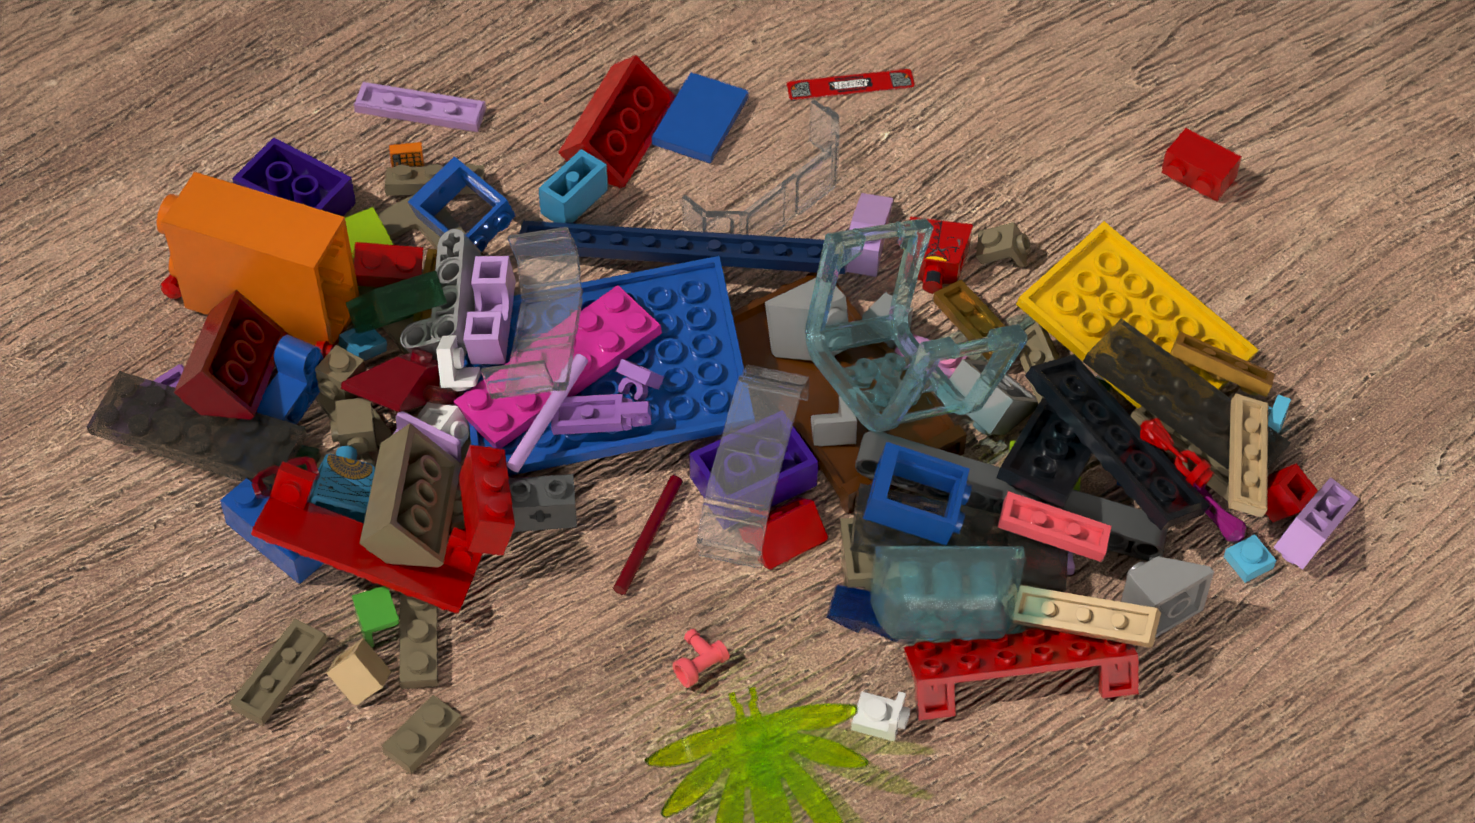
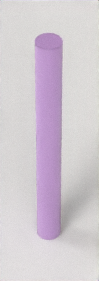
M576 354L507 462V467L510 470L519 472L587 365L588 359L585 356Z

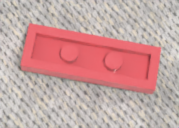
M1009 491L1004 499L998 528L1102 562L1106 555L1112 527Z

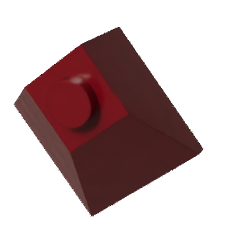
M412 350V353L392 358L343 381L340 389L397 412L426 405L427 402H435L440 383L438 361L432 359L433 355L429 352Z

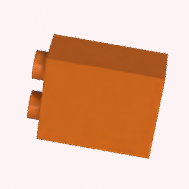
M197 172L192 174L179 195L169 194L162 201L157 214V230L166 237L170 251L169 273L178 280L185 308L208 315L210 310L235 290H238L288 333L287 335L315 345L317 341H328L329 344L333 345L338 344L339 334L345 332L361 304L345 217Z

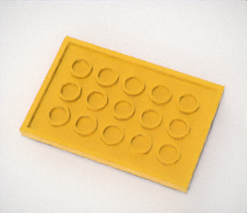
M1105 221L1026 290L1016 303L1019 308L1135 407L1140 408L1146 403L1150 404L1180 429L1229 381L1216 380L1206 370L1197 366H1185L1179 363L1175 356L1170 355L1179 331L1248 362L1258 352L1254 345Z

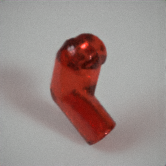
M428 384L423 390L424 400L437 404L453 406L455 405L454 400L460 397L459 391H454L452 388H441V385Z

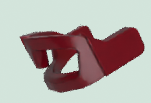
M305 456L287 461V463L294 466L306 464L307 471L317 474L315 481L321 477L314 458ZM270 466L257 473L252 479V487L257 498L270 497L272 490L267 489L263 479L272 474L277 475L278 466Z

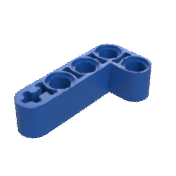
M285 335L280 339L274 352V361L278 373L264 391L255 416L250 420L244 419L228 442L224 453L227 463L254 475H257V473L269 466L320 393L315 368L324 358L319 347L291 335Z

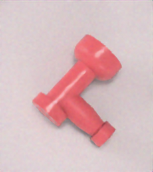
M690 629L686 632L684 639L689 645L693 646L699 656L693 660L685 657L673 662V670L681 684L689 688L697 683L699 679L698 673L718 661L720 663L726 662L730 659V655L726 646L720 640L710 645L700 637V634L695 629Z

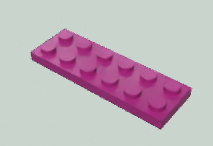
M617 285L475 387L454 400V404L459 407L465 419L494 448L501 449L530 428L576 354L585 356L588 359V363L566 397L577 395L616 367L621 359H627L662 334L661 325Z

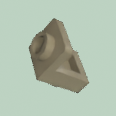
M1015 222L979 231L976 258L981 264L1012 257L1019 268L1026 266L1027 254L1031 250L1028 236L1020 231Z

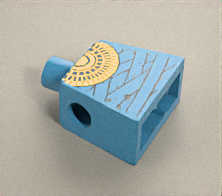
M341 446L336 450V455H325L318 468L321 477L314 482L308 502L364 523L375 467L372 464L358 461L355 448Z

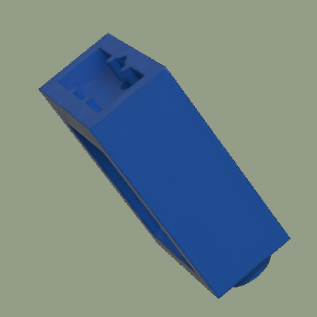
M454 156L408 203L416 217L441 237L450 229L434 216L467 185L493 207L466 234L480 252H483L488 243L500 231L505 230L516 215L505 197Z
M886 442L876 467L863 519L947 546L952 533L959 534L964 522L965 513L960 512L961 504H967L971 493L972 484L967 483L970 468ZM896 475L950 493L945 516L942 517L887 499L892 476Z

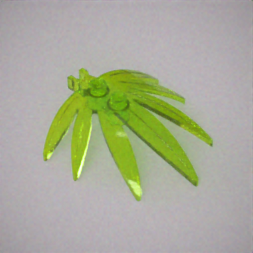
M756 687L748 688L751 696L748 702L751 716H745L742 704L737 702L735 692L728 693L731 706L736 711L735 724L714 727L691 734L661 748L645 759L646 764L650 767L666 768L686 765L712 753L711 756L701 762L682 780L668 798L660 812L661 816L665 819L675 816L695 804L713 787L726 768L730 769L715 823H743L746 788H750L755 823H793L781 779L786 780L796 800L813 823H844L827 795L789 754L795 752L818 764L840 769H864L869 765L867 758L842 744L822 737L798 733V731H817L837 726L858 713L857 705L838 703L812 704L793 707L762 716L757 707L759 698Z

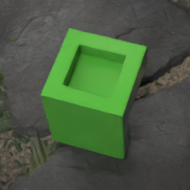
M381 586L352 596L355 615L363 638L373 648L375 646L372 633L399 624V617L388 587Z

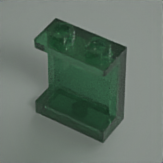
M435 270L374 289L346 302L355 332L361 334L414 317L416 313L444 305L447 301Z

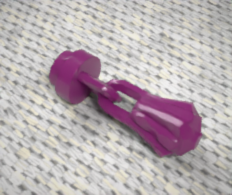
M1206 484L1201 489L1194 485L1193 487L1204 496L1203 498L1210 504V507L1213 506L1217 510L1215 514L1209 509L1205 513L1218 526L1226 540L1232 543L1242 541L1247 529L1246 523L1225 511L1205 489Z

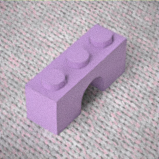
M475 256L471 282L475 298V312H467L463 339L471 364H505L516 283L509 256Z

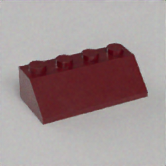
M235 290L210 310L174 393L200 415L252 419L256 414L275 366L274 352L280 339L288 333L238 290Z

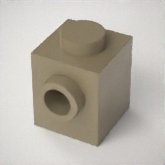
M335 345L315 368L320 393L334 401L356 399L357 395L342 390L340 387L343 381L366 371L364 360Z
M365 398L335 401L337 421H330L332 441L339 442L340 447L351 446L355 448L357 455L377 451L372 402Z

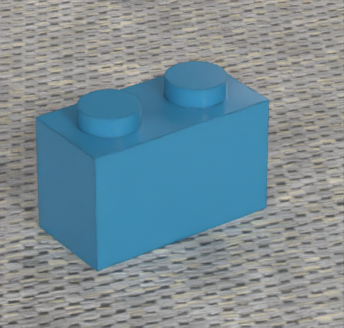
M582 149L577 152L539 187L541 214L557 223H573L608 191L607 164Z

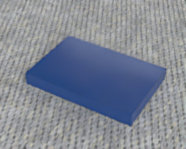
M690 72L653 134L652 145L711 164L747 102L749 91Z

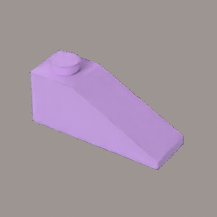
M861 193L847 241H850V255L846 272L877 277L893 198Z
M1330 477L1294 519L1273 548L1279 551L1286 561L1296 564L1303 570L1359 498Z

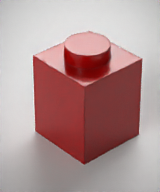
M1297 463L1268 475L1267 511L1265 514L1272 523L1301 512L1318 492L1317 488Z

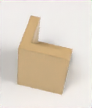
M363 638L338 655L326 673L353 705H358L383 688L391 674V670Z

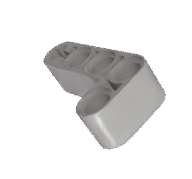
M451 229L445 232L438 242L431 318L409 324L405 327L400 337L402 346L409 353H412V350H423L433 355L432 359L437 361L436 349L442 336L456 335L458 348H463L464 356L467 354L463 341L467 312H475V298L471 282L475 256H481V252L459 229Z

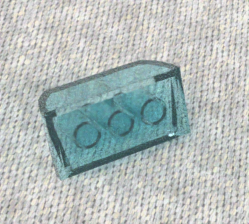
M875 546L870 601L878 623L891 638L973 640L1003 638L1013 623L1025 562L1024 546Z

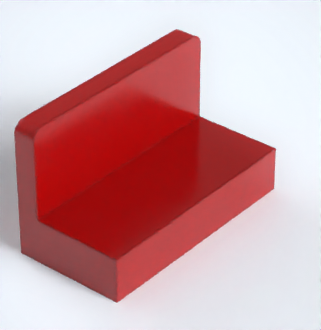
M798 497L739 527L744 541L756 545L762 563L767 569H772L828 539L814 501Z

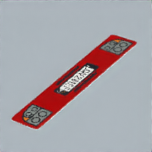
M902 69L788 81L786 85L789 98L797 100L912 88L915 86L911 70Z

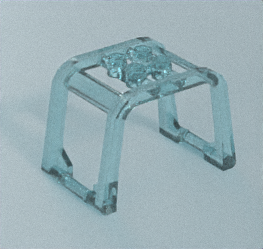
M926 218L827 233L824 240L805 326L807 348L816 367L858 420L868 430L877 433L892 430L898 427L899 424L952 413L966 415L981 410L1028 340L1026 332L1019 324L990 329L986 337L955 343L951 337L918 343L910 331L908 313L921 264L934 228ZM899 237L897 244L904 251L889 315L826 326L840 269L862 254L865 242ZM894 340L904 357L895 353H888L883 358L878 359L861 358L858 359L855 366L843 368L831 352ZM993 351L989 362L967 397H964L938 367V363L943 360ZM904 370H907L903 380H901L900 376L902 375V372ZM874 379H876L877 383L875 384L874 389L865 391L860 390V388H869ZM933 391L944 404V406L907 413L911 406L917 404L922 393Z

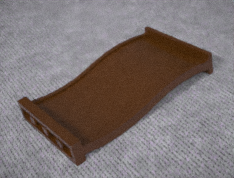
M809 272L805 277L791 284H784L776 291L762 298L753 299L747 305L733 311L732 315L747 383L774 414L784 412L817 459L819 468L840 499L839 505L846 514H849L867 504L873 479L862 476L855 469L859 448L865 433L879 431L960 456L965 452L967 433L959 424L954 425L942 405L912 368L871 327L862 322L861 315L851 304L847 296L846 303L851 348L824 361L780 358L772 354L765 307L766 301L823 274L844 294L834 279L833 274ZM853 394L857 418L856 444L814 446L811 416L838 413L839 395ZM890 485L888 493L900 487Z

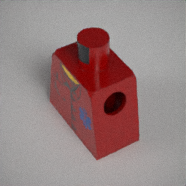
M910 217L908 232L910 277L913 280L923 281L922 288L924 291L934 294V292L942 289L943 284H953L959 280L970 250L973 224Z

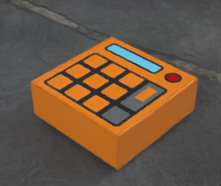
M422 142L389 145L391 167L397 165H408L410 167L425 166Z

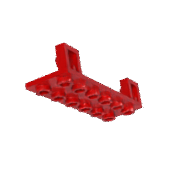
M286 462L281 463L270 497L253 526L252 536L260 538L267 543L294 551L301 556L328 564L335 569L362 577L372 583L391 588L406 596L425 601L440 609L453 613L460 612L483 554L468 552L466 531L453 528L447 543L444 564L440 567L386 564L360 544L364 523L308 502L317 474Z
M1030 628L1022 633L1004 634L996 632L987 635V637L971 639L956 637L950 641L937 643L921 641L912 646L904 647V655L914 678L916 715L919 721L956 716L954 683L1098 666L1099 693L1102 698L1139 694L1138 653L1132 644L1053 630Z

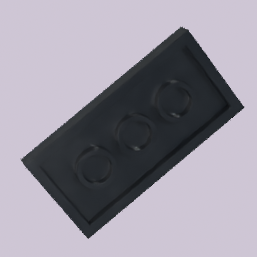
M1042 398L1002 463L996 478L1008 483L1013 488L1022 489L1034 494L1045 502L1064 507L1093 453L1080 442L1078 436L1067 423L1058 417L1056 411L1045 398Z

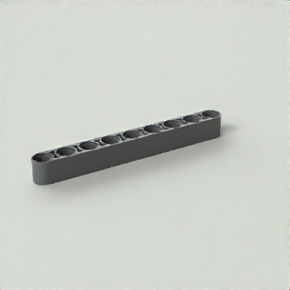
M869 431L863 435L855 463V469L862 476L870 479L874 478L886 442H890L970 468L967 483L972 484V489L967 504H961V506L1000 517L1004 499L1009 491L1112 526L1107 550L1145 561H1150L1157 556L1163 557L1168 528L1160 530L1148 519L1147 514L1141 509L1074 489L1064 507H1061L1054 503L1045 502L1034 494L1022 489L1013 488L1008 483L997 479L1000 467L879 431ZM896 475L892 476L890 485L948 502L950 495L948 492Z

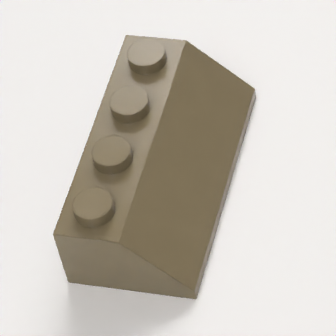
M411 423L380 444L360 544L386 564L440 567L444 564L461 463Z

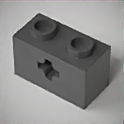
M573 474L509 479L515 520L513 532L577 528Z

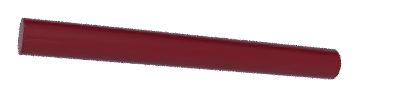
M671 475L613 586V590L620 595L627 593L683 483L680 477Z

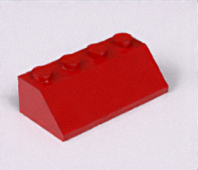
M637 55L622 60L611 66L558 153L568 162L581 149L607 164V183L609 185L624 188L652 143L653 134L676 96Z

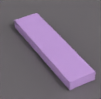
M363 82L355 100L354 109L356 113L478 132L486 111L485 101Z

